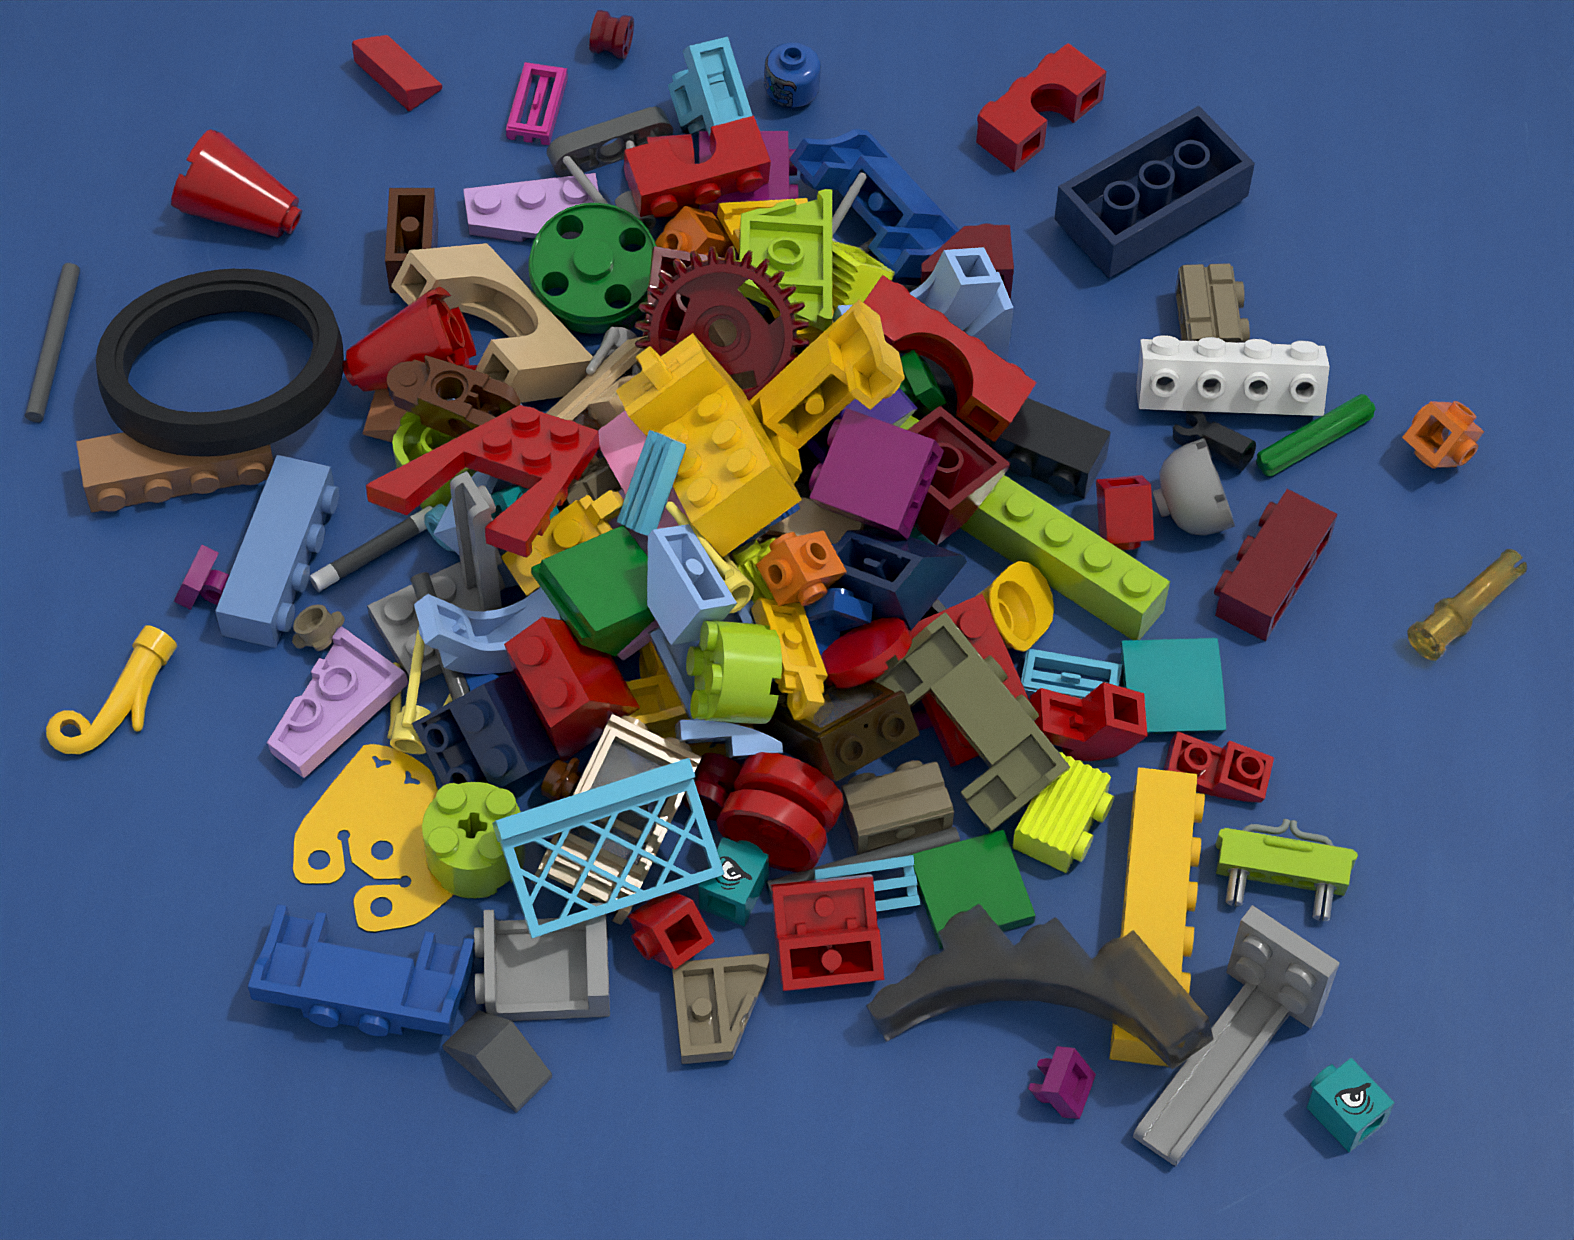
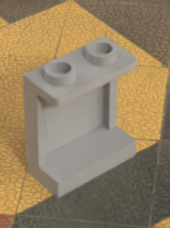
M590 903V904H592V905H594V906H598V905H601V904H604V903ZM484 910V927L474 928L476 958H484V973L475 974L476 1004H485L487 1013L511 1021L610 1016L606 914L531 939L525 920L498 921L495 919L494 910ZM558 918L537 919V921L541 925Z

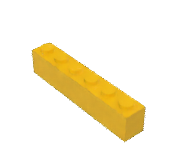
M1140 767L1137 770L1132 800L1110 1060L1171 1067L1175 1049L1184 1050L1187 1019L1178 1018L1179 1002L1188 1003L1191 973L1182 972L1183 956L1191 957L1194 942V927L1185 926L1186 911L1195 912L1198 882L1189 881L1190 867H1198L1201 851V838L1192 837L1193 823H1202L1205 794L1196 793L1197 774Z

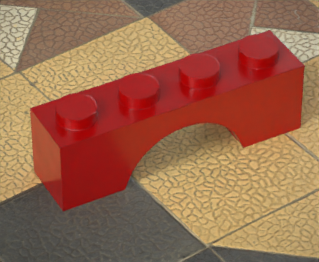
M882 275L863 303L880 315L885 341L899 353H908L914 349L919 355L925 356L941 366L951 378L956 389V416L995 442L1012 422L1037 382L1025 375L1020 367L1013 363H1008L989 350L980 339L969 336L949 322L943 313L929 308L916 299L904 286L892 282Z

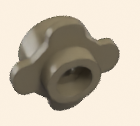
M323 605L309 606L300 612L294 621L293 628L296 634L293 636L292 642L298 649L310 646L316 651L324 650L333 642L332 637L336 629L343 625L345 618L339 611L330 614Z

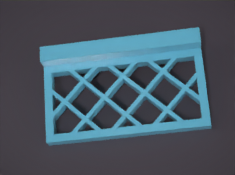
M690 758L520 812L492 823L497 841L500 842L531 939L725 874L693 779L695 774ZM685 792L691 814L682 830L657 817L667 797ZM657 801L651 813L639 808V806ZM630 810L647 819L635 845L609 833L618 813ZM609 817L604 829L591 823ZM694 821L700 838L689 833ZM653 823L679 835L667 862L641 849ZM583 826L600 835L587 861L561 848L572 828ZM561 832L555 845L542 839ZM605 839L632 851L619 877L593 865ZM685 839L704 849L710 869L690 874L673 865ZM535 842L552 851L539 877L520 868L514 847ZM558 854L584 867L571 894L545 881ZM637 855L663 867L653 888L642 890L625 881ZM589 871L616 883L607 902L594 906L577 897ZM669 871L683 877L663 884ZM524 878L536 883L530 896ZM542 886L568 900L558 919L539 925L532 904ZM621 887L635 893L616 899ZM573 903L586 909L568 915Z

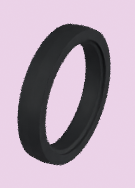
M232 268L205 271L177 278L153 288L133 300L113 318L105 329L97 348L96 369L98 386L107 411L118 428L135 441L147 447L184 456L210 457L237 454L272 444L293 434L310 423L325 409L336 394L341 383L344 361L343 342L331 307L318 292L303 282L279 273L257 269ZM256 312L274 315L299 327L313 343L312 352L307 364L287 386L259 401L232 409L211 412H187L168 409L142 397L128 382L132 364L149 342L179 324L212 314Z

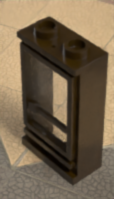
M873 680L850 688H836L834 683L828 686L823 682L824 693L822 695L825 704L819 708L812 722L805 718L794 720L786 704L788 693H782L778 689V684L773 681L771 682L769 695H779L774 714L766 724H753L755 730L782 742L784 752L818 769L823 775L835 782L920 735L905 693L901 690L895 693L893 690Z

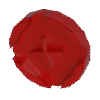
M897 617L881 618L859 626L835 640L821 654L828 675L824 683L828 686L834 683L836 688H850L864 684L885 673L884 671L889 668L886 661L896 655L899 661L906 656L911 647L912 636L905 622Z

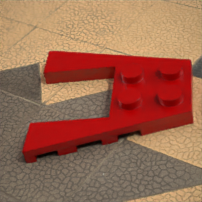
M519 405L366 485L368 502L408 515L465 467L522 486L529 490L485 526L486 544L527 558L532 553V542L536 535L543 536L550 525V514L555 506H562L568 497V486L573 479L579 480L599 449V431L577 424L572 420H565L540 412L532 407Z

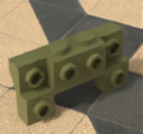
M946 612L936 618L912 639L911 647L905 657L898 661L896 655L886 661L889 668L884 671L885 673L872 679L893 690L895 693L900 690L903 691L910 708L930 694L990 768L960 792L962 798L990 833L1070 769L1069 764L1034 722L1039 717V714L1023 694L1014 698L1003 684L1008 679V676L991 655L983 659Z

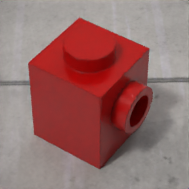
M1144 476L1096 479L1099 535L1120 550L1136 549L1141 547V541L1154 540L1151 484Z
M674 891L651 899L627 916L635 930V933L631 935L632 941L640 954L647 960L652 958L674 970L715 942L694 901Z

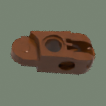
M427 355L424 357L425 363L415 359L413 362H401L393 366L387 375L389 396L395 406L420 416L422 425L454 438L521 405L515 390L505 382L492 379L488 374Z

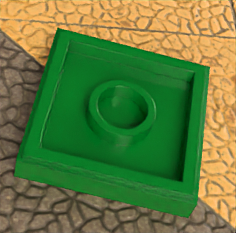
M624 525L541 560L539 571L593 642L653 615L647 606L648 556Z
M1004 830L910 854L914 857L915 865L913 866L917 878V887L939 949L1035 923L1036 915Z

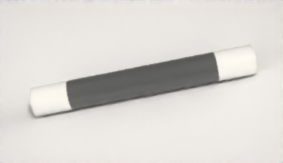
M428 506L311 574L309 578L314 588L318 592L322 591L426 530L424 516L432 507Z

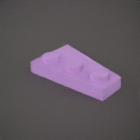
M596 173L585 174L598 190ZM574 176L463 189L470 235L523 242L527 238L535 239L542 226L560 211L583 203H595ZM567 232L563 234L561 237L565 239H574L580 236V234L576 232Z
M342 626L334 633L332 637L334 644L325 659L319 658L311 671L313 678L302 696L294 698L267 741L271 754L303 778L311 773L409 683L403 670Z

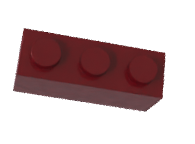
M1289 489L1285 491L1277 504L1270 501L1258 523L1261 530L1255 538L1250 535L1246 537L1236 557L1239 564L1233 572L1226 569L1215 587L1214 595L1219 597L1215 616L1266 642L1331 540L1338 514Z

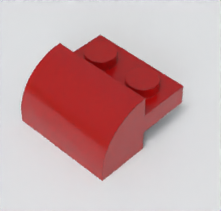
M871 874L771 885L776 953L783 991L885 980L880 929L877 924L874 882Z

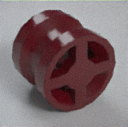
M598 10L593 19L590 32V52L601 54L604 51L612 52L616 58L626 59L633 39L634 18L628 15H623L620 18L611 17L608 11Z

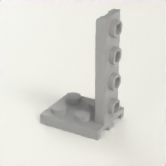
M466 471L454 477L450 482L460 562L430 575L437 598L470 611L497 610L502 608L500 591L505 589L504 581L497 569V566L502 564V559L497 547L486 544L485 526L493 521L491 514L496 512V507L487 488L484 485L477 487ZM412 584L367 605L370 618L397 663L400 664L401 669L405 672L408 681L416 633L419 627L414 607L418 600ZM426 644L424 645L420 683L443 673L435 649Z
M1252 905L1240 921L1226 971L1227 974L1244 984V986L1139 1123L1133 1138L1176 1167L1288 1016H1292L1310 1029L1314 1026L1323 1013L1340 962Z

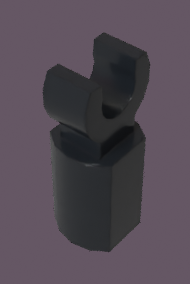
M1186 411V423L1193 428L1186 429L1177 424L1173 426V439L1177 444L1184 446L1205 438L1212 457L1241 471L1245 469L1254 457L1256 442L1214 421L1212 423L1207 422L1205 415L1201 411Z

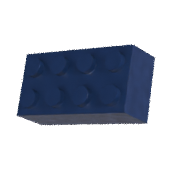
M1197 106L1058 186L1054 219L1106 276L1110 278L1248 197L1255 163L1200 106Z

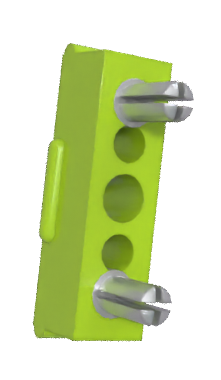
M1283 819V823L1279 827L1250 824L1243 830L1224 828L1219 831L1215 843L1216 848L1219 849L1216 874L1229 876L1225 901L1227 904L1232 906L1236 878H1239L1235 906L1243 905L1246 879L1316 891L1313 918L1316 920L1320 919L1323 894L1326 893L1322 921L1330 920L1333 894L1345 895L1349 886L1351 870L1358 857L1354 849L1336 847L1326 836L1302 832L1297 828V821H1290L1288 819ZM1290 825V830L1292 834L1297 838L1321 842L1323 844L1254 833L1252 831L1274 835L1282 834L1289 828Z

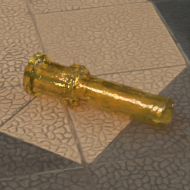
M1504 550L1494 562L1456 596L1439 600L1434 605V612L1423 622L1417 621L1408 628L1407 635L1413 648L1421 656L1429 660L1436 661L1441 658L1445 653V647L1454 638L1463 637L1471 630L1473 618L1518 577L1526 573V562L1520 563L1516 568L1513 567L1523 557L1515 550Z

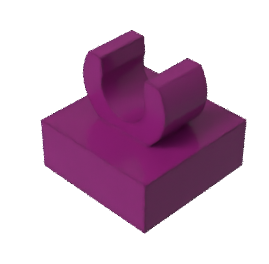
M201 545L173 602L191 610L198 594H200L205 600L218 605L229 575L222 571L211 570L219 554L218 552Z
M1057 1046L1052 1059L1044 1058L1038 1060L1037 1067L1046 1076L1043 1084L1030 1083L1028 1089L1038 1101L1051 1103L1062 1117L1080 1119L1096 1074L1075 1048Z

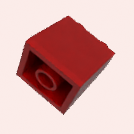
M542 616L504 644L512 670H514L561 761H566L599 738L612 714L621 718L622 716H630L640 709L612 656L581 645L563 620Z

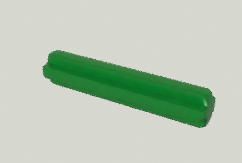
M1365 394L1352 398L1324 414V416L1315 419L1259 451L1256 459L1257 467L1261 469L1265 476L1277 474L1371 420L1376 410L1374 403Z

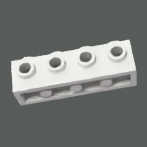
M1172 336L1140 339L1136 386L1139 409L1324 416L1330 367L1325 346H1318L1309 341H1296L1291 345L1271 344L1262 339H1251L1245 343H1232L1214 337L1202 338L1199 341H1179Z

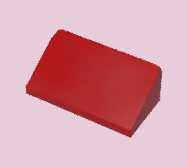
M388 35L362 38L352 42L354 62L408 111H411L443 89L442 84Z

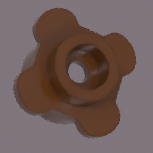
M574 757L568 764L561 760L555 761L543 780L541 795L553 800V802L572 796L581 778V773L578 772L580 760Z

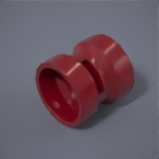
M710 752L701 755L702 758L695 770L697 777L694 782L706 819L716 821L726 799L731 792L735 791L733 783L741 766L727 756ZM684 793L682 802L691 811L686 794Z

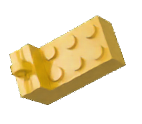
M693 333L662 356L649 346L635 357L641 365L642 371L619 387L616 392L624 405L628 417L646 436L649 430H652L686 444V450L674 480L673 488L691 524L722 557L726 556L802 500L743 390Z

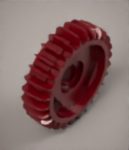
M710 246L707 256L708 260L702 261L699 254L693 250L690 252L691 266L686 267L677 258L673 261L674 269L677 273L674 277L663 270L658 274L661 282L665 285L664 288L660 289L649 285L647 288V292L656 300L654 304L642 302L639 305V309L649 314L650 317L649 320H640L635 323L636 329L647 331L648 337L637 340L635 346L643 349L651 346L662 356L693 333L729 375L754 370L756 385L751 388L742 389L748 401H750L799 355L795 353V347L809 346L807 338L797 336V330L807 328L809 320L795 318V313L801 311L805 307V303L803 301L790 303L788 298L792 296L797 287L793 284L782 289L779 283L785 272L779 270L772 276L767 274L766 271L770 262L768 258H765L756 267L751 264L753 258V251L751 250L746 252L742 261L735 259L734 246H729L725 258H718L715 247ZM748 279L756 284L780 312V315L770 324L738 289ZM674 293L690 298L676 342L661 338V332ZM726 319L734 324L737 336L733 343L727 346H719L711 340L709 328L714 321Z

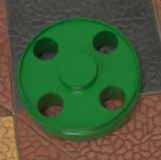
M583 203L566 208L550 218L542 226L534 239L528 263L531 290L554 316L570 330L588 334L606 333L611 327H623L630 330L635 326L639 317L644 314L639 309V305L647 301L652 249L656 246L655 241L647 227L636 216L620 207L605 203ZM567 232H576L580 234V236L574 239H565L561 237L563 234ZM630 244H637L643 247L635 252L623 249ZM552 288L566 290L559 296H551L546 293ZM616 300H623L628 303L626 307L620 309L609 306L611 302Z

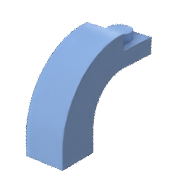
M984 247L943 250L931 275L910 294L929 308L943 313L949 322L963 331L989 305L1001 284V280ZM852 305L837 306L832 316L833 322L842 316Z
M541 587L513 605L491 611L465 610L429 594L414 604L419 621V634L424 643L431 648L439 650L444 668L469 674H496L513 671L504 644L542 616L563 620Z

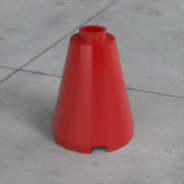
M211 129L207 130L195 144L186 159L191 162L186 176L179 173L172 193V207L182 213L277 238L281 237L284 232L291 234L298 225L303 212L297 208L299 198L223 133Z
M442 287L429 290L348 348L346 351L347 360H344L342 365L348 382L353 387L358 385L364 392L387 389V375L393 366L401 362H413L414 359L425 363V355L475 370L477 365H469V358L476 356L471 332L459 307L450 310L444 301L445 298L451 296L448 291Z

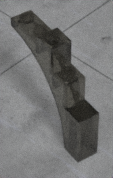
M979 903L969 911H962L952 916L945 927L938 932L944 951L938 955L933 954L923 959L913 973L897 984H889L882 988L875 995L873 1001L866 1005L875 1028L886 1042L921 1021L960 1007L994 1001H1040L1077 1008L1116 1024L1144 1042L1172 1070L1214 1040L1209 1017L1134 930L1123 938H1114L1107 942L1099 950L1098 955L1091 959L1055 916L1044 925L1039 924L1030 928L1022 936L1020 942L1014 946Z

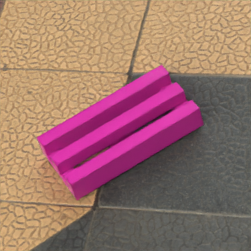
M524 63L506 127L507 139L515 140L516 136L520 135L523 136L524 142L532 143L534 138L541 139V144L550 145L568 80L567 68ZM533 75H540L527 124L520 123ZM550 77H553L555 81L542 126H537Z

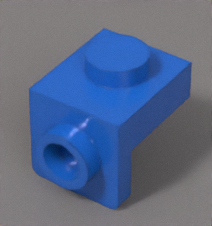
M830 588L827 589L828 592L824 597L810 605L803 606L820 655L835 640L840 638L841 631L871 623L873 604L854 598V593L850 590Z

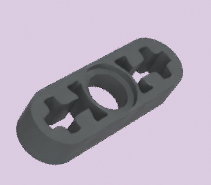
M648 107L560 136L548 146L546 154L558 176H573L563 163L565 156L571 157L584 173L623 160L627 141H633L635 147L647 144V137L672 136L673 127L662 108ZM617 138L614 142L603 146L606 142Z

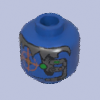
M794 42L780 44L773 48L767 55L764 66V87L768 97L781 106L794 108L804 106L814 100L820 89L821 63L817 53L809 46Z

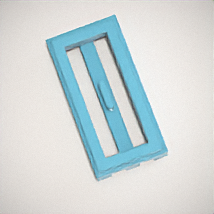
M649 430L617 519L618 523L647 536L653 529L658 528L686 450V444L664 434Z
M1028 649L1026 651L1021 683L1029 699L1040 688L1082 699L1103 682L1084 679L1077 674L1110 679L1109 684L1119 686L1122 664ZM1035 666L1064 672L1061 675L1033 670Z
M913 855L813 870L814 880L903 867L904 877L873 881L874 892L906 887L907 896L876 900V912L920 905L916 886L917 878L913 866L915 865Z

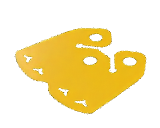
M376 744L363 745L305 816L295 833L293 871L295 877L301 883L329 884L343 876L345 863L342 842L337 838L338 833L342 830L350 833L348 843L352 863L372 878L401 879L403 876H407L411 879V884L405 888L399 884L368 885L361 888L355 894L354 908L358 926L365 931L378 932L415 925L430 916L454 895L441 886V882L431 874L426 861L422 823L426 809L438 792L435 777L431 770L414 757L394 748ZM376 756L380 761L388 760L391 764L376 768V763L372 757ZM409 771L411 778L417 779L420 784H405V772ZM387 841L393 846V853L388 859L378 860L374 858L371 849L376 842ZM322 850L329 854L330 863L327 867L321 870L311 868L308 858L314 851ZM384 897L392 902L393 907L390 914L384 917L373 915L370 906L376 898Z

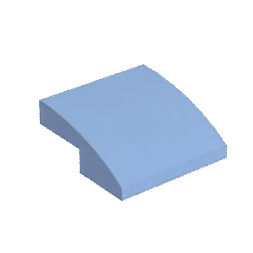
M694 719L680 720L675 725L676 739H679V742L692 744L725 741L726 756L732 760L746 759L748 755H756L759 752L783 753L782 742L765 733L738 724Z

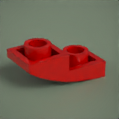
M1177 731L1170 741L1163 770L1197 774L1196 792L1226 799L1262 803L1266 796L1274 757L1230 740L1221 748Z

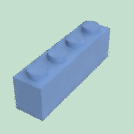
M280 455L276 456L215 611L222 636L276 648L282 631L288 632L290 630L295 615V606L293 604L297 592H304L307 587L310 575L308 563L312 553H318L322 547L325 535L324 521L327 513L333 514L339 500V487L334 486L330 466Z

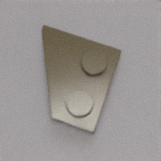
M769 953L686 961L675 970L672 969L682 1064L733 1059L769 972Z

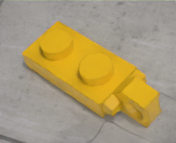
M609 490L595 501L592 500L590 495H586L580 500H575L550 519V525L543 536L536 535L532 542V553L527 558L509 551L501 556V559L526 596L540 588V585L530 573L532 566L540 564L541 560L613 530L609 522L619 515L624 502L623 497L618 491L613 492Z
M758 597L751 607L755 623L770 626L769 629L776 630L780 639L782 674L781 679H775L778 689L782 693H788L786 704L794 720L805 718L812 722L819 708L825 704L822 695L824 693L823 682L828 675L804 607L800 603L778 606L774 599Z

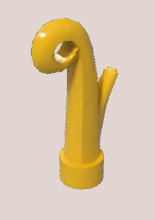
M145 625L132 644L134 650L92 724L83 715L73 710L58 712L50 718L46 726V737L50 745L65 754H82L90 751L110 736L122 723L130 710L134 731H141L144 726L146 704L153 682L161 666L166 665L176 650L177 643L162 630ZM70 724L75 725L81 735L71 738L64 736L60 731L63 726Z

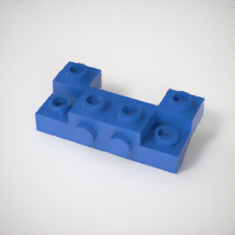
M853 129L845 134L829 139L803 138L789 159L801 172L800 178L806 185L818 191L822 189L838 190L843 197L847 194L858 174H866L867 178L851 206L877 233L868 247L878 257L880 263L895 272L893 276L895 278H920L921 264L959 231L956 225L868 130Z
M277 904L267 939L259 958L254 964L248 984L251 1000L300 1008L303 1017L308 1018L319 1026L336 1027L338 1024L358 1027L362 1032L372 1036H386L388 1033L403 1035L404 1028L451 1036L461 998H465L475 960L474 939L464 938L462 947L436 943L435 933L425 931L415 966L412 958L325 943L329 930L326 913L316 912L314 920L291 917L286 905Z

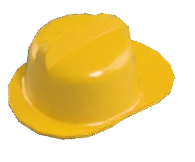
M1017 561L1009 565L991 585L977 594H983L1006 649L1014 648L1021 652L1028 650L1047 631L1053 621L1054 602L1049 584L1040 570L1029 562Z

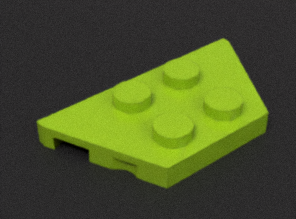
M824 189L818 191L816 200L799 205L796 204L794 199L779 202L771 208H759L741 213L739 260L742 261L743 256L748 250L753 251L751 264L756 267L765 258L770 259L766 273L772 276L779 270H783L785 274L779 283L781 288L783 289L793 284L797 287L792 296L788 298L790 303L799 301L805 303V307L798 313H795V318L809 320V325L822 331L828 329L832 324V190ZM748 279L738 288L745 297L777 310L752 280Z

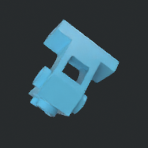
M728 37L690 45L682 50L688 69L673 74V82L668 85L681 130L688 129L691 135L699 134V131H708L710 136L712 126L753 116Z

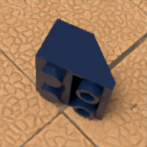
M879 529L847 530L833 547L847 572L829 588H841L852 591L854 598L873 604V617L878 619L897 617L905 622L908 630L912 631L967 561L964 555L910 536L906 540Z
M514 670L473 689L412 723L443 785L449 783L482 782L502 788L559 758Z

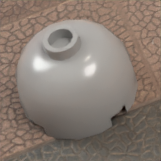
M1205 438L1174 450L1164 460L1159 471L1161 488L1153 491L1162 517L1171 515L1180 529L1189 534L1203 536L1236 527L1219 475L1212 463V456Z

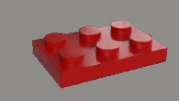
M983 594L919 621L912 631L909 630L913 639L926 626L946 612L983 659L991 655L1008 676V679L1003 684L1014 698L1023 694L1029 701ZM930 694L921 699L951 767L979 756Z

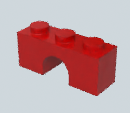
M1067 43L1056 53L1047 54L1035 70L1025 78L1019 77L1016 79L1008 92L995 102H988L981 109L977 117L976 143L1012 171H1017L1045 146L1047 119L1039 113L1044 111L1057 112L1072 123H1075L1103 100L1107 71Z
M754 115L712 126L709 145L712 157L700 164H689L678 159L672 151L668 138L625 149L624 173L639 216L644 217L652 214L654 216H664L681 206L693 203L700 205L708 204L717 200L722 195L737 191L741 193L753 192L763 184L769 183L771 160Z

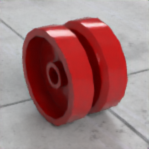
M767 752L748 755L733 783L735 791L731 792L726 799L716 820L718 831L723 837L735 842L744 840L757 845L763 853L769 855L770 867L792 872L812 870L818 863L826 846V833L833 828L843 808L844 801L841 791L821 771L799 759L779 753Z

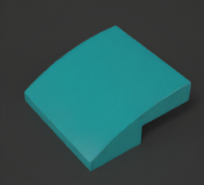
M1218 638L1123 640L1120 642L1122 687L1144 693L1147 734H1176L1177 731L1181 733H1215L1226 731L1224 688Z

